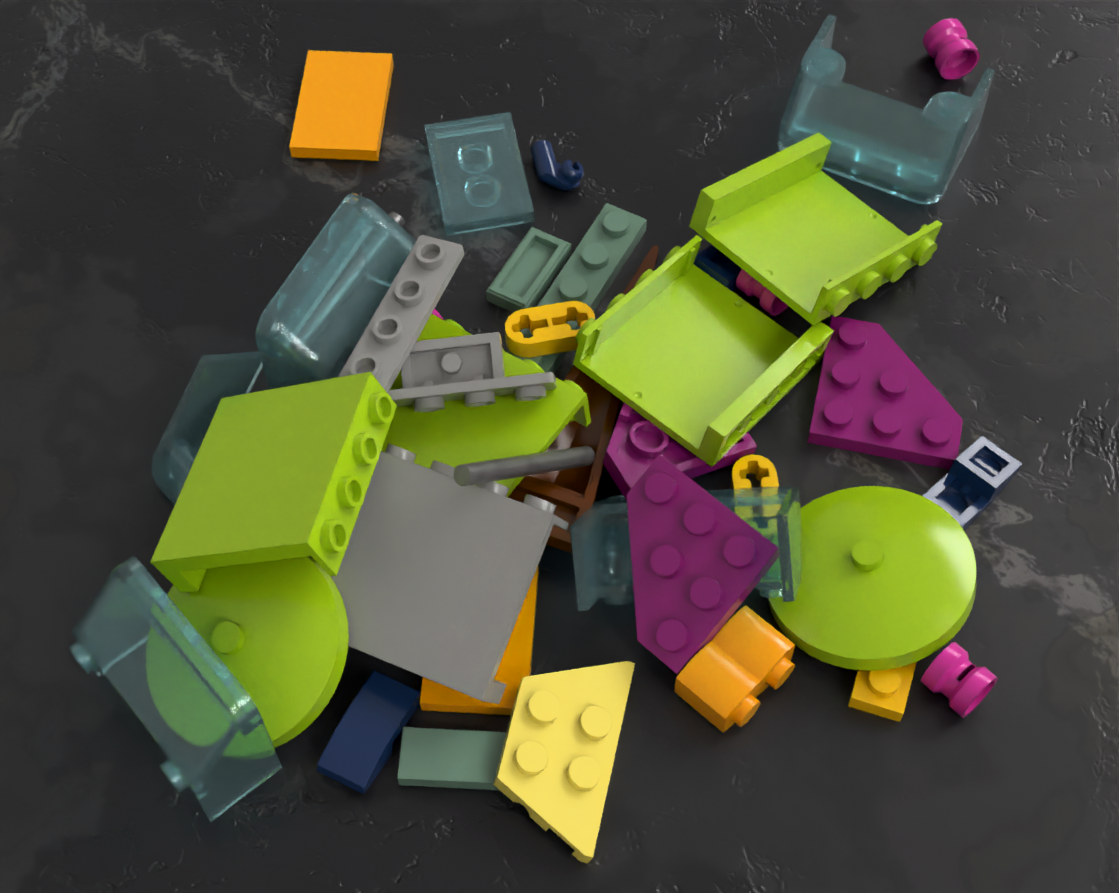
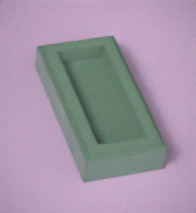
M531 227L486 290L487 301L511 312L535 307L572 254L571 243Z
M403 727L397 777L398 783L404 786L499 790L493 783L506 732Z

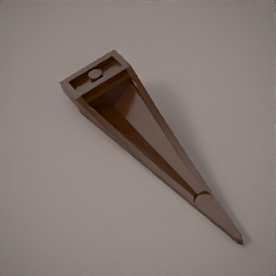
M657 245L653 246L623 291L624 295L635 287L638 279L646 270L652 269L654 271L659 252ZM573 366L564 380L573 381L583 389V392L587 393L591 423L588 427H585L574 420L572 422L569 421L545 452L589 446L594 450L595 460L589 466L525 476L508 498L523 503L526 494L556 505L554 515L568 522L569 525L567 530L553 526L546 544L575 554L589 518L592 517L604 470L602 462L613 434L621 400L576 366Z

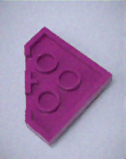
M832 315L830 328L834 332L825 349L807 443L950 470L959 453L963 424L961 416L880 324L839 316L834 317Z
M623 403L602 463L627 501V493L659 454L692 479L735 464L743 456L754 454L757 444L747 432L713 467H710L626 403Z
M659 454L627 493L637 641L679 675L689 661L712 641L783 551Z

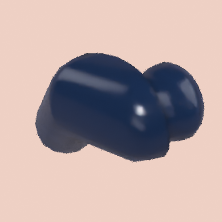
M547 140L537 141L531 146V154L540 181L563 191L573 190L580 185V180L584 176V169L579 162L575 161L572 165V161L568 159L562 164L557 163L552 144Z

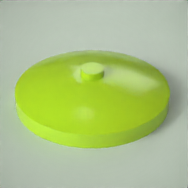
M861 486L838 490L821 496L800 508L783 524L780 532L775 535L772 541L774 545L783 551L764 575L766 594L772 615L790 641L810 656L825 663L862 671L887 670L912 664L930 656L947 644L959 632L972 610L976 594V560L970 540L960 524L946 510L916 493L883 486Z
M309 556L207 568L199 590L194 592L181 593L173 585L157 613L152 628L148 653V668L152 690L158 706L166 719L181 735L190 741L206 748L230 754L264 752L285 744L298 736L313 723L327 706L344 670L348 652L349 631L342 596L332 578Z

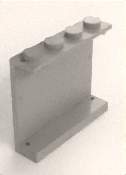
M388 444L386 451L380 452L337 576H330L342 596L346 609L349 631L348 646L478 700L499 704L507 684L494 678L553 526L567 530L569 523L554 515L556 505L529 494H526L523 503L506 497L509 488L494 481L476 484V486H459L454 480V467L436 460L432 461L430 469L414 463L416 454Z

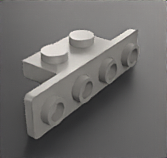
M425 235L418 237L338 377L371 372L385 391L389 392L464 256L461 244Z
M500 332L416 341L401 368L403 389L389 390L388 394L397 407L414 405V412H434L445 409L444 402L464 400L465 406L478 407L495 404V396L515 394L516 401L546 398V390L557 389V384L553 372L505 377Z

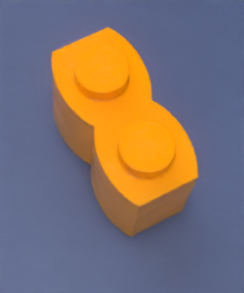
M745 605L727 621L712 641L704 646L676 677L675 693L721 732L724 733L734 723L742 727L751 719L761 704L756 697L769 685L776 690L792 673L795 664L791 662L795 644Z

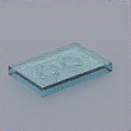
M510 112L424 125L446 236L535 222L534 209Z

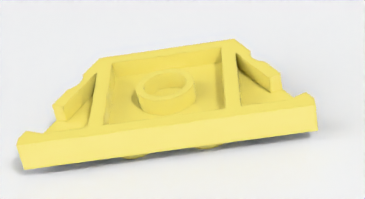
M630 661L522 677L518 685L493 783L511 801L522 804L527 809L529 817L545 831L549 828L575 850L572 855L580 862L587 864L593 858L634 671L635 663Z

